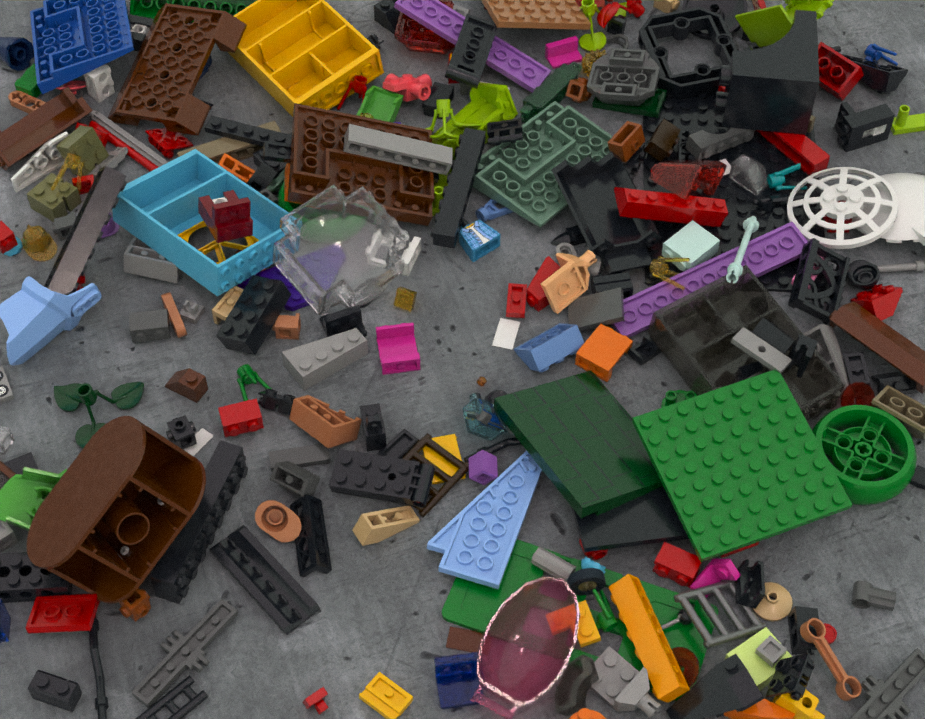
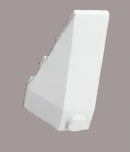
M67 132L61 133L44 143L11 178L16 193L66 163L67 159H63L56 146L69 135Z

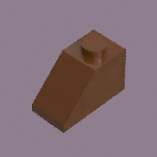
M190 368L175 372L165 384V388L196 403L199 402L208 390L206 376Z

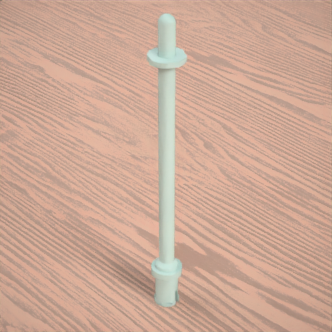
M751 216L743 222L745 232L734 262L730 263L727 268L726 280L729 283L732 280L733 284L736 283L743 272L741 263L750 237L759 228V222L755 216Z

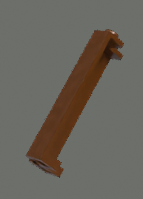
M69 87L65 88L59 95L0 133V167L4 170L9 169L42 147L44 143L87 117L93 110L83 97L77 99Z
M854 301L841 306L838 311L834 310L831 313L829 326L832 328L838 326L916 382V390L921 394L924 393V350Z

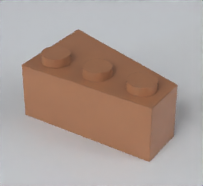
M310 395L293 400L289 418L327 448L357 440L362 421L358 417L354 420L345 416V411L339 410V412H336L329 408V404Z

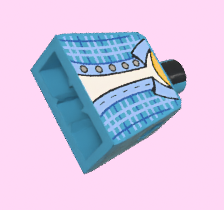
M463 220L459 232V243L471 261L475 262L500 246L501 234L481 220H476L471 224Z

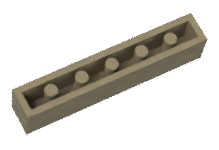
M275 121L257 126L281 132ZM223 137L177 152V156L180 157L196 149L215 163L219 162L224 153L241 161L253 157V153L262 149L263 146Z

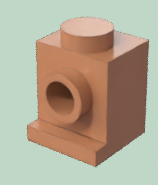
M296 313V316H278L272 326V331L276 333V339L299 340L301 329L300 313Z

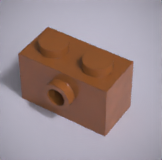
M627 121L607 142L609 151L619 156L622 162L626 163L645 142L642 125Z

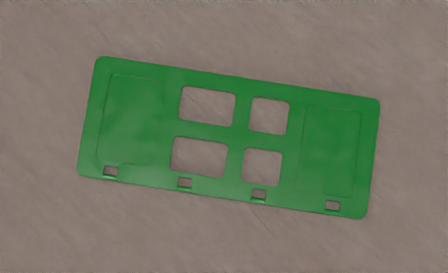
M517 539L499 590L456 577L442 609V617L445 621L586 670L599 658L568 645L574 629L556 635L552 640L522 630L531 607L553 612L570 606L569 600L579 603L584 601L587 596L571 593L568 600H562L537 590L544 570L532 564L531 559L539 546ZM548 550L549 552L574 565L576 567V571L581 570V560L569 558L561 555L560 553ZM605 569V587L609 588L610 585L624 576ZM640 580L660 625L676 619L678 612L683 608L679 602L674 601V595L679 593ZM689 599L688 601L690 604L695 605L694 610L710 635H712L713 623L698 600ZM710 604L716 612V614L718 615V608L715 605ZM590 609L592 617L597 621V615L600 612ZM616 618L618 625L609 632L623 638L618 654L640 672L644 667L642 661L635 654L636 648L627 636L626 632L628 630L626 625L619 618ZM678 622L663 629V632L689 688H692L697 682L707 648L704 647V640L693 623L683 625ZM649 680V686H650V691H649V692H652L653 686H652V684H651V682H650V680ZM682 694L681 696L677 697V698L674 699V700L677 701V700H678L679 698H681L684 694Z

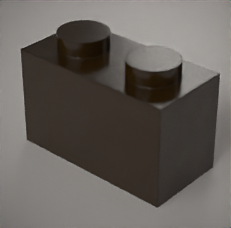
M663 119L643 151L660 162L665 156L668 158L674 150L671 148L672 145L675 146L680 139L678 135L681 129Z

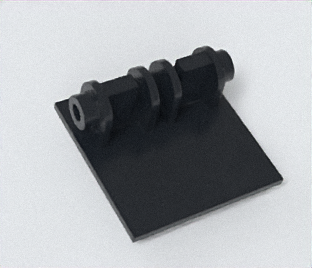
M810 653L781 659L775 667L776 671L768 684V691L765 697L790 693V697L793 700L799 701L804 695L805 687L808 685L807 681L810 680L814 669V661L809 659Z

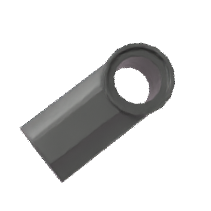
M856 581L854 583L852 594L853 606L861 609L871 606L893 611L896 602V592L875 588L867 581Z

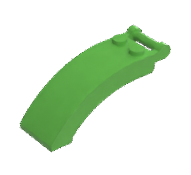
M373 85L366 91L357 116L394 122L404 95Z

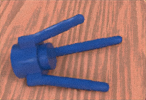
M875 43L870 44L864 52L866 55L865 60L877 61L883 58L895 66L898 65L897 62L882 54V52L896 56L897 53L882 48Z

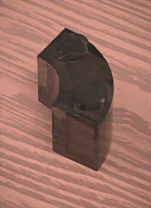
M585 655L577 657L568 664L563 671L564 674L559 685L556 686L555 708L556 712L561 715L569 716L582 708H586L587 692L592 684L599 680L593 659Z

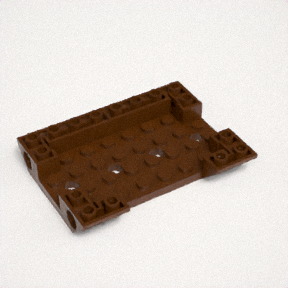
M166 3L157 12L107 118L115 123L138 126L140 120L160 122L164 124L167 131L198 136L211 107L192 95L215 43L220 51L235 53L247 25L226 11Z

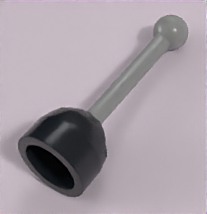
M682 608L678 612L676 619L661 625L663 630L678 622L683 625L692 624V621Z

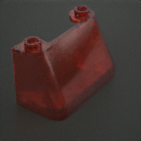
M705 160L660 162L652 167V174L649 179L684 200L689 199L690 191H696L697 188L703 190L705 194L712 196L727 165L721 161Z

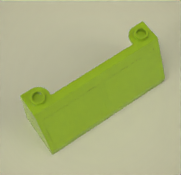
M479 82L477 89L472 87L470 90L471 101L454 118L456 122L463 124L474 123L483 118L480 126L470 129L486 131V144L488 142L487 123L513 119L518 115L507 85ZM450 119L446 123L447 133L459 134L460 137V134L464 133L465 128L453 127L452 119ZM443 126L433 135L441 134L443 132ZM432 138V143L453 148L452 160L456 159L455 150L456 147L460 146L459 138Z

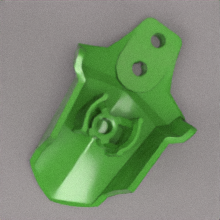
M24 467L23 474H15L0 490V520L29 531L38 508L67 469L57 474Z

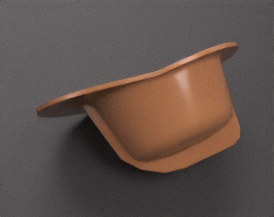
M267 500L257 507L255 512L257 525L274 539L280 542H291L299 536L301 521L295 512L275 500Z

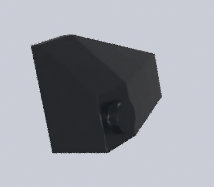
M842 54L861 67L864 75L860 80L870 88L878 90L877 92L880 94L895 91L908 73V69L895 65H878L877 61L863 62L862 58Z
M734 654L713 667L666 712L670 719H704L714 715L718 718L724 716L725 712L746 710L763 700L764 697L737 654Z

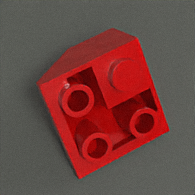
M878 284L872 287V290L859 292L856 294L857 297L850 299L851 302H856L882 321L893 316L903 290L902 287Z

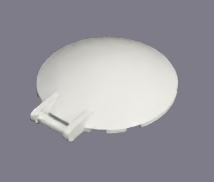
M912 173L881 175L895 190L898 199V213L892 227L880 238L886 239V242L902 243V240H913V242H920L925 246V176ZM881 183L875 184L881 199L892 201L889 190ZM868 187L862 190L865 197L875 198L871 188ZM864 203L862 211L868 215L873 210L875 204ZM881 205L878 214L872 219L878 227L887 220L892 208ZM855 216L852 218V223L861 219ZM866 224L856 228L865 235L873 232Z

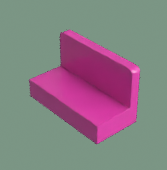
M576 36L545 45V58L552 69L582 61L583 57L578 51V38Z

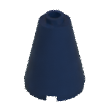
M0 37V59L13 70L21 71L29 67L31 58H34L32 43L22 37Z

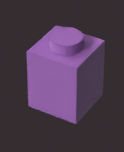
M481 450L469 458V479L486 485L498 477L496 456Z

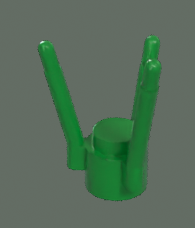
M249 364L238 368L237 374L239 378L237 382L240 385L244 401H248L244 383L256 384L258 381L265 389H271L259 377L257 372L253 371Z
M593 589L592 592L602 609V612L597 615L598 620L594 619L598 631L602 629L604 633L613 630L618 625V622L604 591H599L600 597L597 590ZM569 600L571 605L576 604L573 600Z

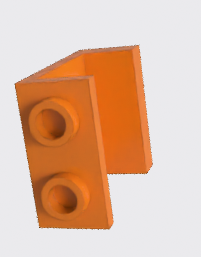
M600 323L577 351L575 365L586 371H592L595 376L608 382L612 375V368L624 353L628 354L629 349L633 345V340Z

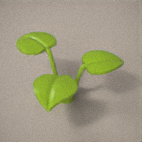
M582 0L580 9L589 18L591 34L581 36L579 45L586 51H599L606 45L605 34L603 32L594 33L592 17L595 12L599 13V9L594 0ZM627 2L619 3L627 8ZM619 8L614 16L622 15L626 17L627 11Z
M450 99L436 100L437 109H434L432 124L425 129L434 131L437 114H439V117H443V132L439 135H430V138L454 139L459 138V134H449L446 130V117H449V113L453 127H477L481 125L483 118L470 124L456 122L453 109L450 108Z

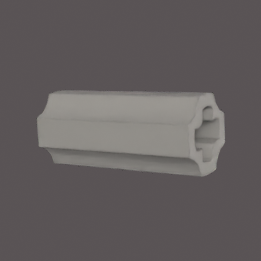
M538 547L531 559L532 564L566 584L568 577L573 572H576L574 565L542 547Z

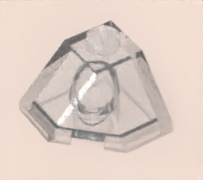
M742 154L732 162L729 174L730 179L756 196L768 186L765 165L745 154Z

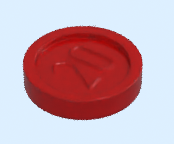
M823 623L826 628L824 638L828 644H832L837 637L836 629L830 624Z

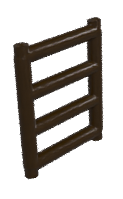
M428 433L402 458L405 460L414 459L420 462V464L434 466V475L445 482L439 490L431 486L429 495L432 498L427 502L426 507L413 506L419 510L418 513L422 517L429 513L469 470L468 462L463 463L433 441L432 436ZM427 445L458 468V471L451 477L419 454V452Z

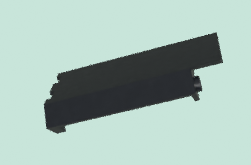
M611 151L597 162L588 155L575 166L564 160L551 170L590 251L601 258L608 274L656 265L647 249L655 245L662 238L653 220L620 217L614 188L636 189L619 156Z

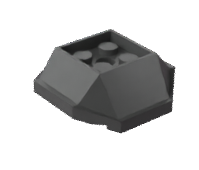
M611 48L607 51L606 55L600 57L592 64L587 91L596 96L603 104L640 106L649 97L655 96L660 67L646 50Z

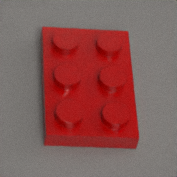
M97 594L37 596L26 624L27 633L91 631L100 602L97 599Z

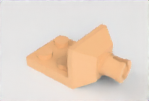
M587 250L580 257L564 253L556 254L561 268L541 283L553 312L560 313L588 290L590 277L588 267L597 262L596 256L592 251Z

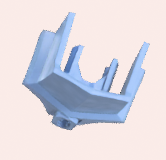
M30 276L26 277L22 283L21 290L0 304V318L9 334L6 342L9 364L13 366L23 364L63 330L71 331L78 326L83 314L102 297L97 286L91 283L72 294L64 295L42 286Z

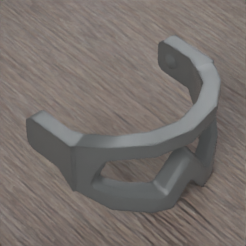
M615 34L613 37L606 38V44L616 43L624 49L629 47L626 35Z

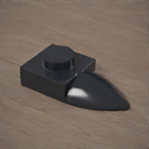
M577 225L566 228L565 232L556 236L551 244L558 246L561 243H569L573 246L586 243Z

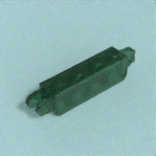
M572 62L569 65L564 63L559 68H556L550 77H547L540 86H537L523 100V107L520 109L522 122L526 123L554 101L560 103L566 97L570 79H578L582 66Z

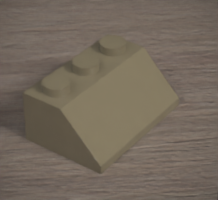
M887 385L872 400L871 406L893 415L914 437L925 440V406Z

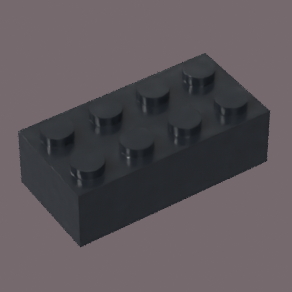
M252 275L218 331L217 338L227 349L256 355L290 298V291L280 280Z

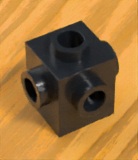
M186 415L167 422L169 431H166V435L169 441L174 442V444L182 449L197 444L195 438L196 428L192 421H188Z

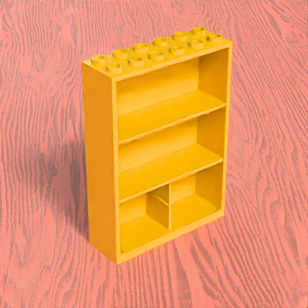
M257 0L234 15V17L244 22L247 27L236 52L228 53L292 117L295 103L330 110L340 103L349 86V82L353 81L355 76L361 75L366 77L368 84L384 73L379 50L325 0ZM353 88L349 92L347 98L355 93L353 91Z

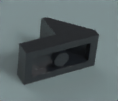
M263 161L246 184L260 192L268 186L278 172Z

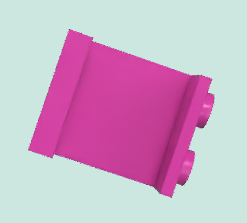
M413 322L376 327V339L383 375L421 370Z

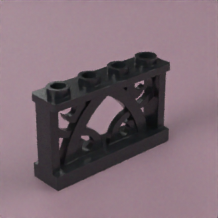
M812 238L803 245L788 306L793 309L798 308L827 325L830 323L829 317L834 310L838 311L839 304L842 301V291L846 285L845 279L850 269V258L819 244L820 241ZM828 261L837 265L835 271L833 270L834 264L829 266L826 264ZM813 265L815 266V268L819 267L818 270H814ZM822 271L829 289L817 293V286L810 277ZM817 300H819V305L822 308L824 307V303L827 304L826 311L819 308Z

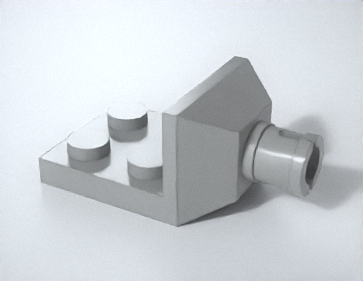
M610 646L580 677L583 683L617 712L635 711L639 708L649 718H652L655 715L654 712L657 713L661 707V704L649 694L650 686L647 669L643 667L639 672Z

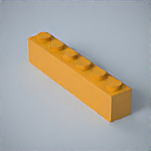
M627 574L609 586L610 597L618 607L620 620L626 625L628 638L634 643L636 656L642 661L644 668L647 669L648 679L653 686L652 692L654 696L659 700L669 703L689 691L690 688L640 579Z

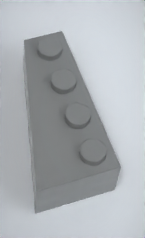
M357 328L282 351L283 365L305 391L367 355V339Z

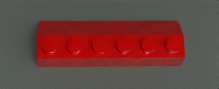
M621 187L614 188L620 217L685 224L693 220L699 225L720 227L728 214L725 199Z

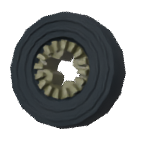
M585 568L573 572L568 577L567 584L572 594L581 596L593 594V589L599 592L605 587L606 581L604 573L600 569Z

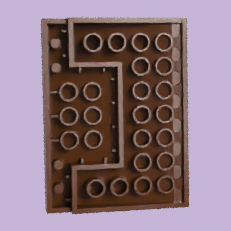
M297 103L294 104L288 201L425 226L430 224L433 218L432 203L434 201L433 172L343 151L344 135L349 124L432 143V138H430L432 130Z

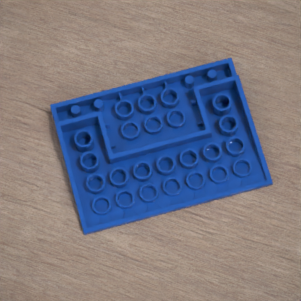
M44 0L43 7L30 11L36 80L42 95L134 50L126 0Z

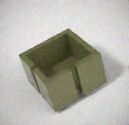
M80 125L56 146L63 159H67L65 162L72 174L79 176L88 175L96 167L94 164L99 165L109 156L93 127Z
M50 173L27 193L31 209L54 222L53 219L68 215L67 209L71 212L81 203L78 188L67 181L64 182L62 178L54 173Z

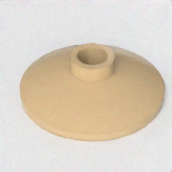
M766 582L765 596L756 609L752 608V610L764 620L779 621L787 617L791 612L793 605L792 597L783 586L777 583Z

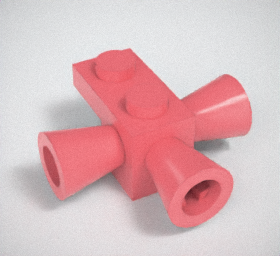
M391 73L387 75L383 82V89L404 95L403 101L406 102L416 99L425 101L431 94L432 81L428 74H422L417 78L412 77L411 74H403L399 78Z

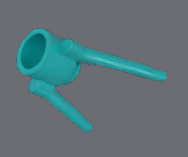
M798 163L784 170L768 174L767 181L769 187L776 188V191L793 190L796 186H782L785 183L784 175L801 169V164ZM803 186L802 188H800V190L808 189L807 186Z

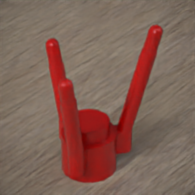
M357 75L353 81L349 82V86L337 110H340L352 88L354 92L359 93L358 97L362 98L363 102L367 91L366 77Z

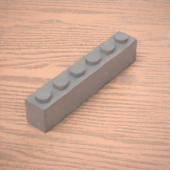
M349 124L344 135L343 152L447 175L452 166L453 148L352 124Z

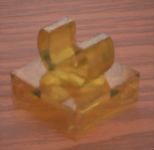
M400 286L397 288L394 306L412 311L417 292Z

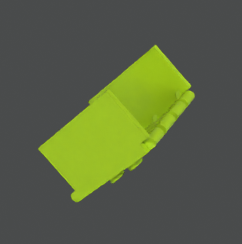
M784 0L788 4L785 8L780 4L738 14L735 18L751 43L755 42L759 47H763L779 41L790 31L795 10L816 11L818 20L823 17L825 10L833 5L834 0Z

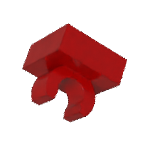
M322 687L307 697L303 704L306 709L314 705L318 714H321L328 708L323 700L328 693Z

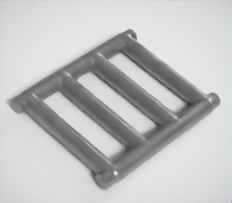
M725 580L674 595V601L681 604L703 638L705 648L756 634L767 627L765 623L760 622L751 607L739 604L752 626L744 627L721 590L729 589L736 600L734 580ZM711 593L714 595L736 631L728 632L705 595ZM696 598L719 632V636L712 638L688 601L689 599Z

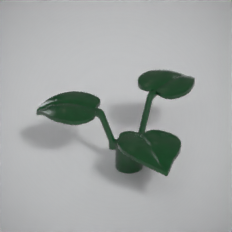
M131 382L120 385L111 392L112 399L101 394L97 389L93 390L88 383L54 386V397L60 409L66 412L75 411L80 403H83L88 410L92 425L86 424L77 430L75 440L78 446L83 449L91 437L105 425V423L96 424L90 407L96 403L97 396L111 404L116 403L119 409H131L140 402L144 383Z

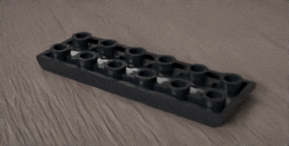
M244 525L209 549L286 635L320 610L316 601Z

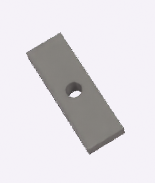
M744 327L731 340L732 344L770 370L782 373L792 361V359Z

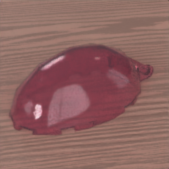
M543 576L526 582L503 602L488 623L478 647L476 673L479 685L470 701H477L505 719H512L518 707L533 703L551 689L566 669L578 636L580 618L578 600L575 592L569 587L565 579ZM482 688L512 705V709L508 710L480 693Z

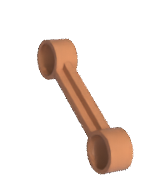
M811 618L803 623L800 627L801 636L805 641L814 643L837 681L835 690L839 698L844 701H850L858 697L862 691L861 684L855 677L847 675L824 638L826 628L823 622L817 618ZM809 625L815 628L817 637L810 632ZM845 682L850 685L852 695L846 691Z

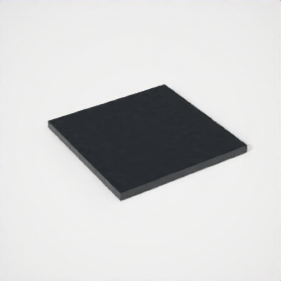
M664 486L598 516L594 512L580 518L571 507L584 552L689 539Z

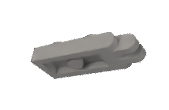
M117 147L114 151H110L108 153L109 156L99 165H95L96 167L88 175L93 174L95 180L99 169L104 166L112 169L117 168L118 163L128 153V149L126 147Z

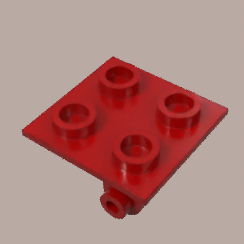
M166 127L145 131L149 135V143L161 152L165 158H172L174 156V149L193 146L181 133L167 131Z

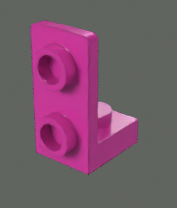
M713 558L690 585V589L693 590L721 582V580L736 581L741 574L731 559Z

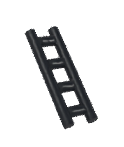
M189 675L136 719H158L155 714L165 706L173 714L168 719H182L208 698V695L204 690L199 694L195 693L190 687L194 680ZM183 692L190 701L179 708L172 700Z

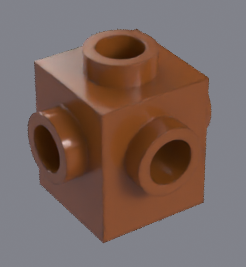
M582 77L570 79L565 96L572 98V101L578 103L589 100L592 94L587 91L588 79Z
M138 588L128 598L119 602V611L124 617H130L136 622L139 618L146 616L151 609L150 596L144 589L140 590Z

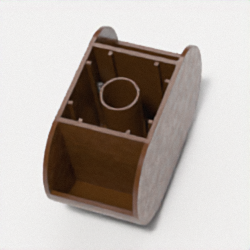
M121 416L109 421L91 437L38 508L27 537V554L30 561L39 568L54 573L90 594H97V599L104 603L113 604L125 600L138 589L197 510L206 485V474L202 463L196 457L134 417Z

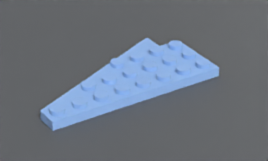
M528 451L524 452L428 541V550L444 554L438 568L439 572L499 590L543 471Z

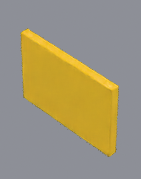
M455 434L432 438L433 441L462 461ZM427 445L423 448L424 457L452 477L458 471V468ZM434 475L432 485L444 483V481Z

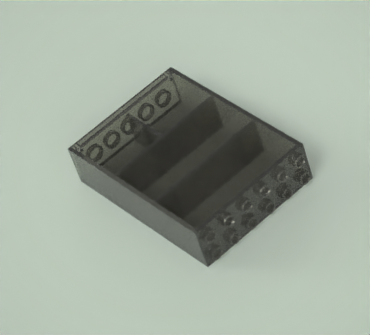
M747 265L743 266V272L736 283L733 284V280L731 283L727 282L725 275L655 311L647 332L697 396L738 382L735 377L738 375V368L757 362L756 359L731 343L732 338L743 327L752 332L764 317L773 322L794 340L797 339L799 333L804 335ZM789 348V350L785 353L787 357H789L792 348ZM815 349L802 378L796 377L798 367L795 365L792 366L790 371H787L786 368L781 373L806 420L817 418L826 409L828 411L832 410L837 405L836 402L842 396V391L845 387V384ZM761 363V365H762V367H763L764 369L761 370V371H759V372H757V373H755L754 375H752V376H750V377H748V378H751V377H754V376H757V375H760V374H763V373H766V372H769V371H772V370H770L768 367H766L765 365H763V364Z

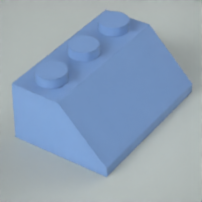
M559 323L514 348V351L530 370L544 372L550 368L551 364L564 361L565 357L569 354H576L585 342L576 324Z

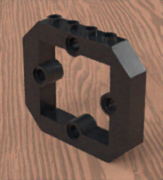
M702 7L654 15L648 18L639 30L638 44L640 49L646 50L660 67L658 89L667 90V94L677 98L718 91L721 66L711 68L707 64L700 63L695 66L692 72L672 75L667 65L668 49L664 46H659L657 39L673 36L676 40H685L691 32L707 30L714 44V54L720 57L723 65H730L732 52L738 51V46L734 44L732 33H729L727 23L721 15Z

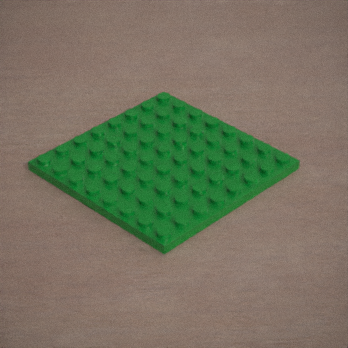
M776 370L633 417L632 423L700 562L852 507L849 497L784 378Z

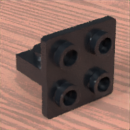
M359 305L319 318L327 337L357 328L364 337L367 336V331L362 323Z

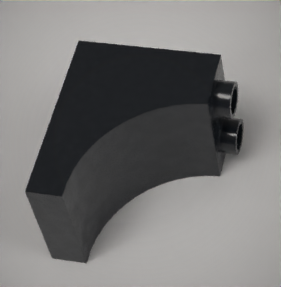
M795 10L792 27L782 39L759 49L733 51L730 65H721L719 86H724L725 92L716 91L714 112L722 113V127L806 134L819 86L816 11Z

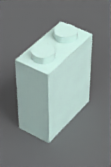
M692 220L663 243L661 255L677 266L679 270L686 271L718 252L720 240Z

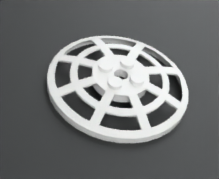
M835 167L813 173L797 184L792 190L787 203L789 223L793 222L807 241L815 238L820 241L819 244L830 249H851L872 243L889 231L898 213V199L892 186L881 176L855 167ZM833 173H840V174H838V175H832V176H828V177L822 178L821 180H817V179H816V178L821 177V176H824V175L833 174ZM848 173L861 174V175H865V176L871 177V178H873V179L867 180V179L862 178V177H860V176L850 175V174H848ZM847 178L858 180L862 183L857 186L847 184ZM840 179L839 184L832 186L824 183L829 180ZM807 183L812 185L807 190L804 199L793 201L795 194ZM875 184H883L891 193L892 201L881 199ZM818 187L823 190L820 197L810 198L815 188ZM868 187L871 188L875 198L865 197L862 190ZM820 203L821 210L814 215L809 204ZM864 203L875 204L873 210L868 215L862 211ZM803 205L804 211L810 219L803 227L796 220L793 207ZM881 205L891 207L892 210L889 217L878 227L872 219L878 214ZM826 215L829 218L836 219L837 224L828 223L821 219ZM855 216L861 219L853 223L844 224L846 219H851ZM815 224L826 229L836 230V240L819 237L810 233L809 230ZM866 224L873 231L858 238L844 240V230L855 229Z

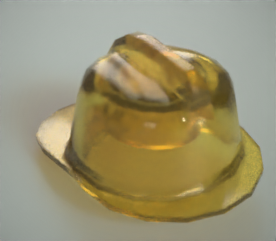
M27 225L21 240L25 251L33 260L39 262L52 259L57 253L55 241L41 226Z

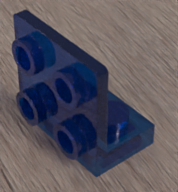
M478 652L434 658V670L441 709L484 703L479 674Z

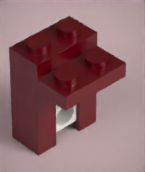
M234 190L223 192L224 197L211 199L209 195L198 197V212L217 243L253 235V220L250 217L251 201L248 197L239 199Z

